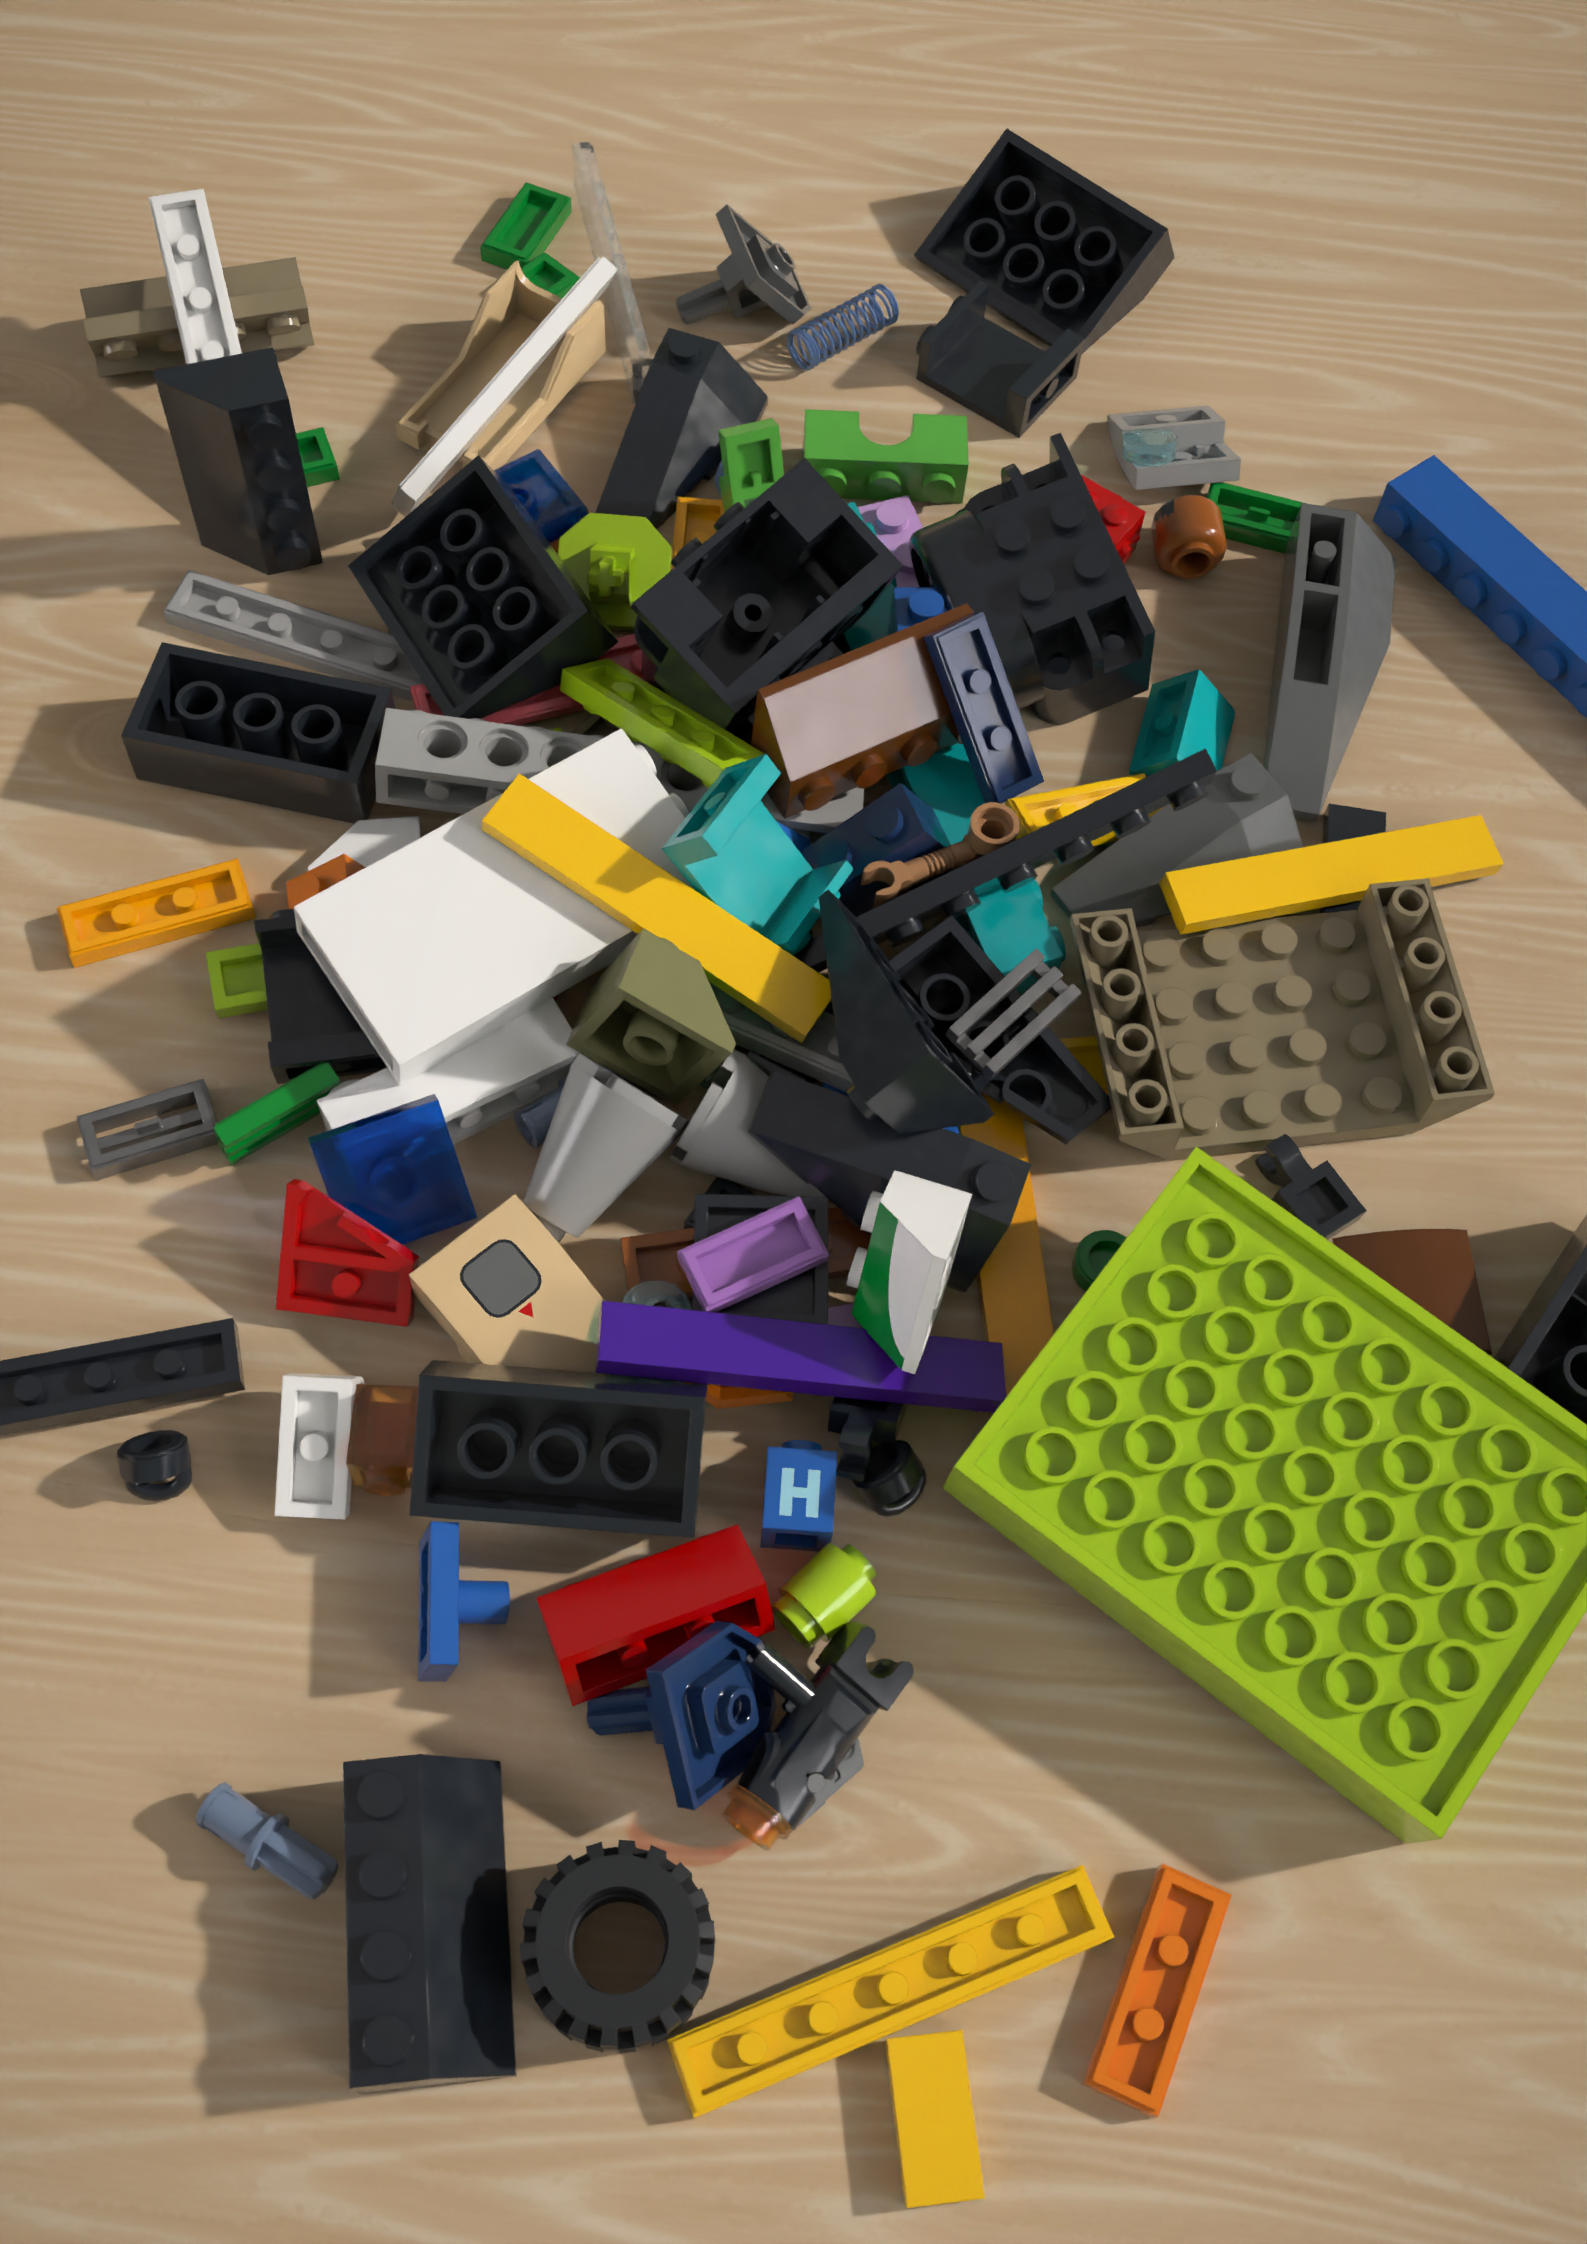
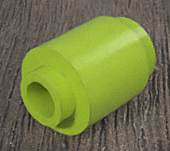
M828 1543L779 1589L782 1597L771 1606L772 1611L785 1629L807 1649H811L820 1639L828 1642L876 1596L875 1588L870 1582L877 1575L876 1571L864 1555L852 1545L847 1544L841 1550L834 1544Z

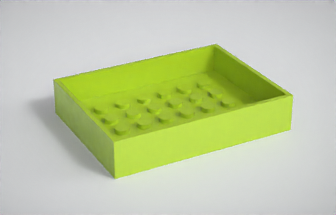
M1197 1146L955 1464L942 1488L1406 1844L1439 1840L1444 1837L1587 1611V1425Z

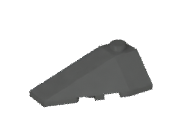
M1250 753L1218 770L1211 784L1205 786L1208 795L1203 799L1178 811H1173L1170 804L1166 805L1150 817L1151 822L1148 825L1119 839L1054 886L1050 895L1069 919L1071 914L1132 908L1136 927L1151 925L1155 918L1171 915L1159 885L1165 872L1303 847L1288 794L1254 755Z

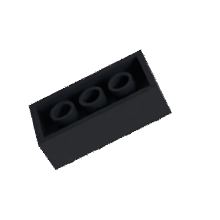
M162 642L121 734V738L135 776L139 780L355 824L358 820H368L376 799L375 763L386 708L395 709L392 688Z
M432 1360L419 1375L409 1516L694 1538L708 1384L604 1373Z

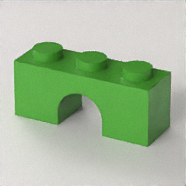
M805 409L802 459L805 458L842 499L885 501L908 495L910 501L963 503L969 466L967 416L913 414L909 438L899 444L881 445L870 441L861 432L859 427V411Z

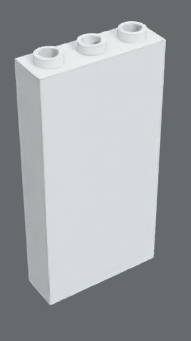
M622 728L529 778L530 781L693 889L661 849L688 816L689 811L677 794L667 793L656 777V767L650 754L642 745L637 744L634 746ZM502 794L294 906L297 933L399 1086L610 965L638 935L481 830L483 818Z

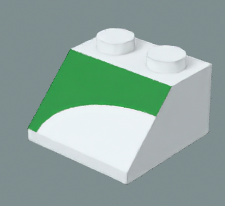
M894 1170L884 1194L872 1191L863 1216L861 1230L870 1232L872 1235L868 1250L858 1247L850 1268L847 1285L857 1288L851 1315L902 1371L915 1374L942 1304L972 1194Z

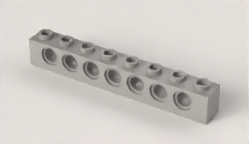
M386 708L375 763L376 803L465 814L504 793L519 773L529 779L605 737L601 735H582L553 731L542 727H524L488 722L478 718L466 719L429 714L420 710L408 711ZM631 741L634 746L640 744L647 750L655 764L657 779L668 794L675 793L681 798L690 813L709 788L701 783V779L682 767L663 760L658 752L644 743ZM856 787L833 797L826 805L817 810H803L787 818L783 817L767 792L760 801L776 821L810 839L811 845L863 809L864 788Z

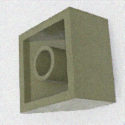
M643 928L591 986L566 1045L668 1103L677 1106L733 1053L736 1042L700 961L678 949L671 941L658 937Z

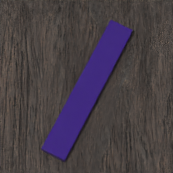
M602 1301L599 1310L596 1373L995 1413L1006 1398L1002 1343L930 1335L916 1373L912 1374L902 1371L864 1328Z

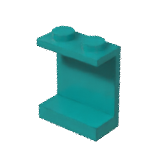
M764 754L725 768L661 849L695 891L791 955H795L809 942L811 938L809 931L821 915L819 896L829 889L839 899L841 894L838 890L853 871V867L847 860L813 869L760 801L781 774L768 755Z

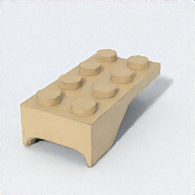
M519 261L514 262L485 292L457 360L395 424L397 439L418 450L423 448L429 452L562 298L534 285L522 272ZM595 301L566 332L563 340L458 459L463 462V468L479 455L497 473L605 353V319L602 301Z

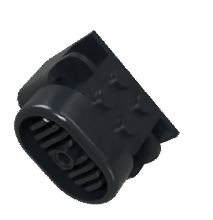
M1061 432L1050 436L1049 464L1023 475L1015 464L1003 467L1001 470V484L973 496L964 507V511L921 528L911 535L909 551L919 587H935L936 591L942 596L947 611L967 603L973 612H984L1019 710L1030 705L1038 718L1047 723L1060 725L1082 718L1149 689L1155 629Z
M805 458L746 508L740 502L732 505L714 524L713 528L717 532L703 544L698 538H694L687 543L672 559L671 564L674 566V569L633 602L631 609L638 615L634 626L636 642L642 650L641 665L644 681L731 734L755 711L758 689L796 674L831 641L833 643L837 641L872 608L903 566Z

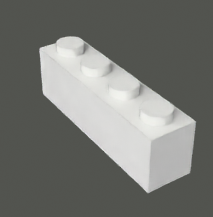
M553 997L399 1086L389 1069L385 1068L361 1080L352 1079L342 1082L334 1087L327 1096L318 1099L317 1103L325 1129L358 1190L514 1116V1113L538 1101L558 1088V1081L568 1075L571 1064L580 1052L566 1045L572 1029Z

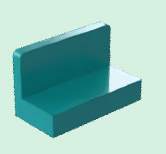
M1200 669L1152 684L1129 769L1131 776L1142 773L1146 777L1205 748L1216 770L1222 769L1235 717V710Z

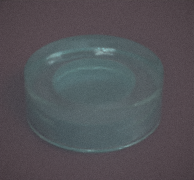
M1141 428L1128 431L1122 436L1121 456L1125 461L1134 465L1158 466L1167 464L1176 457L1177 435L1171 431L1157 428Z

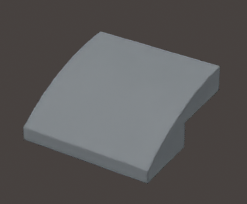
M1210 406L1107 415V427L1114 451L1124 474L1135 490L1240 480L1241 458L1224 443L1225 420Z

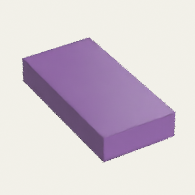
M800 1196L677 1251V1258L702 1310L716 1313L827 1262L829 1253Z

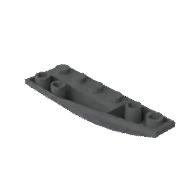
M1301 503L1285 547L1263 767L1288 794L1294 817L1317 821L1390 645L1396 558L1357 512Z

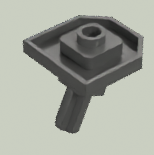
M728 204L719 210L715 215L732 254L716 267L720 280L681 295L676 299V306L682 321L685 324H691L730 307L735 319L769 305L793 325L811 310V306L794 271L796 267L791 256L779 243L770 241Z

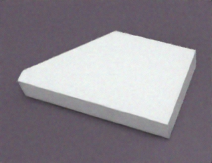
M419 816L358 820L308 866V871L342 854H346L364 867H368L421 838Z

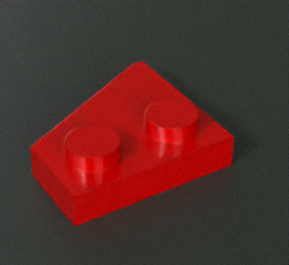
M293 1179L287 1183L276 1310L408 1327L414 1318L416 1298L409 1274L419 1267L420 1256L306 1181Z

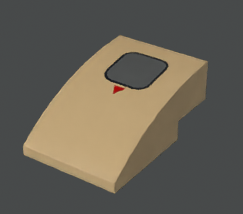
M516 1194L409 1274L414 1296L457 1344L458 1352L468 1363L596 1373L598 1317L601 1303L605 1300L561 1245Z

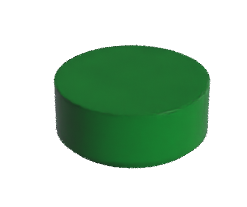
M1099 1230L1088 1234L1081 1240L1072 1260V1272L1077 1284L1085 1292L1126 1240V1236L1111 1230Z

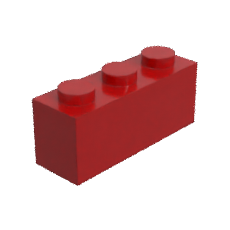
M738 1524L703 1535L679 1546L635 1560L627 1565L536 1597L549 1644L572 1707L647 1679L646 1669L715 1621L734 1623L756 1637L776 1630L767 1584Z

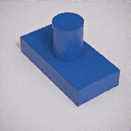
M431 1521L419 1541L418 1681L446 1682L459 1665V1624H506L508 1619L510 1593L507 1581L459 1580V1522Z

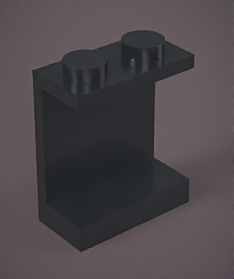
M980 281L965 297H957L949 308L948 313L935 326H928L922 333L916 347V353L919 355L916 379L1020 438L1077 378L1085 338L1067 328L1046 351H1043L984 318L989 285Z
M294 909L279 910L272 913L269 919L254 920L255 933L262 951L272 1041L268 1042L270 1067L277 1084L287 1083L322 1062H328L338 1077L373 1073L387 1068L297 933Z

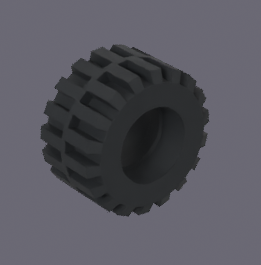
M618 1840V1847L603 1848L602 1842L586 1846V1854L574 1860L570 1854L556 1864L558 1872L550 1880L544 1877L534 1891L537 1898L532 1909H526L522 1923L524 1940L523 1943H520L521 1962L526 1974L525 1980L534 2000L546 2019L548 2018L561 2034L571 2041L574 2039L585 2044L586 2048L603 2052V2049L619 2050V2053L636 2052L637 2047L650 2043L654 2046L667 2039V2034L678 2026L682 2027L693 2015V2010L699 2000L703 1999L709 1984L714 1961V1921L711 1920L709 1902L703 1889L700 1888L698 1890L692 1881V1873L681 1862L675 1865L667 1859L666 1851L652 1845L649 1851L636 1848L635 1841ZM613 1902H630L649 1910L658 1920L665 1940L663 1960L654 1977L641 1988L623 1994L604 1993L588 1984L576 1967L573 1953L574 1938L584 1919L597 1908Z

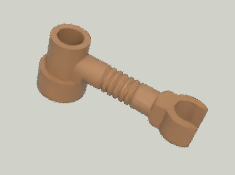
M996 802L982 804L972 813L967 834L964 835L963 841L904 863L901 861H894L892 863L887 861L872 862L863 870L860 885H867L874 881H883L890 886L876 892L873 905L876 908L908 892L913 885L953 871L1015 841L1020 828L1018 816L1010 807Z

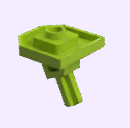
M589 513L559 538L558 556L610 630L634 631L638 615L631 609L633 602L671 571L672 547L646 517Z

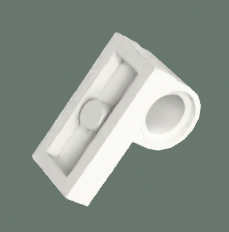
M287 1373L283 1375L275 1516L345 1520L350 1515L353 1467L351 1443L356 1404H358L357 1428L361 1412L359 1438L362 1431L365 1408L363 1377ZM354 1436L353 1450L354 1444L356 1443V1436Z

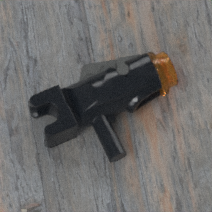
M858 1622L846 1623L831 1638L815 1660V1663L820 1668L810 1681L765 1641L758 1643L746 1658V1664L786 1699L782 1704V1709L787 1713L774 1731L769 1730L761 1736L738 1783L734 1784L727 1793L731 1802L722 1813V1816L743 1836L766 1851H770L778 1838L787 1840L792 1831L804 1823L825 1804V1801L862 1769L864 1760L858 1737L878 1709L886 1711L890 1709L913 1676L914 1669L910 1662L900 1661L897 1663L890 1659H879L868 1671L866 1655L875 1642L876 1633L865 1624Z

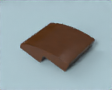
M1408 1229L1332 1238L1335 1246L1485 1353L1492 1355L1467 1230Z

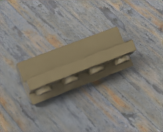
M296 257L222 268L242 353L273 347L274 351L314 345L307 302L300 280ZM166 276L80 289L86 318L82 319L87 342L95 355L100 378L187 364Z

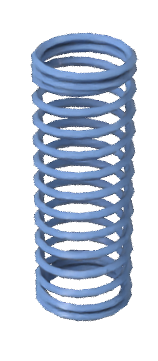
M879 283L872 286L871 289L865 290L864 293L858 294L857 297H852L850 301H845L843 304L837 305L836 308L830 309L829 312L815 317L814 320L808 321L807 324L801 325L800 328L790 331L787 336V346L792 359L800 368L806 371L818 366L820 362H825L827 358H832L834 354H840L841 350H847L848 346H854L856 342H861L863 338H868L870 334H875L877 330H882L884 326L892 325L897 321L899 315L896 298L889 288ZM877 289L881 290L889 300V303L892 308V314L887 301L879 292L876 291ZM875 294L884 303L889 319L884 316L880 305L876 301ZM865 297L869 299V304L865 301ZM858 301L861 302L862 308L858 305ZM851 305L854 306L855 312L852 309H850ZM865 306H866V307L868 308V310L870 311V313H871V315H872V317H873L874 324L871 322V320H870V318H869V316H868V314H867V311H866ZM844 309L847 310L848 316L843 313ZM858 310H859L860 313L863 315V318H864V320H865V322H866L867 328L864 326V324H863V322H862V320H861V318H860V315H859ZM837 313L840 314L841 321L836 317ZM851 314H852V316L855 318V320H856V322H857V324H858V326H859L860 332H859L858 329L856 328V326H855V324H854V322H853V320H852ZM829 317L833 318L834 325L829 321ZM844 318H845V320L848 322V324H849V326H850V328H851L852 335L850 334L848 328L846 327ZM822 321L826 322V328L822 325ZM837 323L840 325L844 333L845 339L840 333ZM815 325L819 326V332L815 329ZM830 327H831L832 330L834 331V333H835V335H836V337H837L838 343L836 342L835 338L833 337ZM808 329L812 331V337L807 333ZM823 331H824V333L826 334V336H827V338H828V340H829V342H830L831 347H830L829 344L827 343V341H826V339H825V336H824V334H823ZM794 335H797L798 347L803 358L809 363V365H807L798 355L794 345ZM816 336L819 338V340H820V342H821V344H822L823 350L821 349V347H820V345H819V343H818V341H817ZM801 339L807 347L810 359L803 350Z

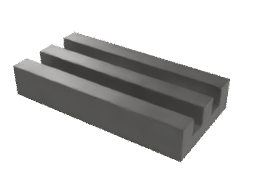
M1037 948L948 1029L945 1035L989 1080L998 1074L1071 1006L1081 994V991L1073 983L1068 987L1061 980L1064 974L1055 966L1050 969L1043 962L1045 956ZM1032 974L1038 981L972 1041L966 1033ZM1049 991L1056 999L990 1059L983 1050Z
M204 1078L76 1116L90 1169L96 1181L218 1144L213 1128L217 1123V1118ZM190 1105H198L197 1109L177 1114L171 1117H167L161 1120L159 1117L148 1119L136 1123L134 1125V1128L127 1129L97 1139V1133H101L107 1130H111L117 1127H121L127 1124H131L137 1121H141L147 1118H151L157 1115L181 1109Z

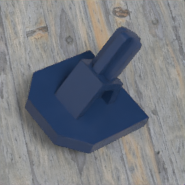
M715 1621L646 1669L649 1687L619 1689L587 1701V1723L589 1728L600 1736L653 1731L656 1744H662L664 1747L677 1807L696 1810L744 1772L761 1736L771 1730L777 1709L774 1690L745 1662L751 1650L762 1640L734 1623Z

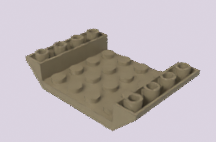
M1429 878L1370 884L1357 910L1262 919L1182 935L1179 934L1177 928L1137 932L1132 908L1071 914L1070 925L1118 1140L1173 1161L1187 1159L1196 1146L1209 1156L1263 1151L1266 1145L1284 1134H1287L1298 1147L1413 1134L1491 1100L1495 1094Z

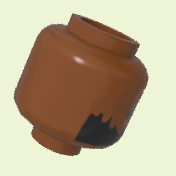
M1200 495L1176 497L1163 504L1154 514L1151 530L1155 556L1158 565L1166 573L1182 579H1196L1208 574L1223 559L1227 548L1220 508L1211 499Z

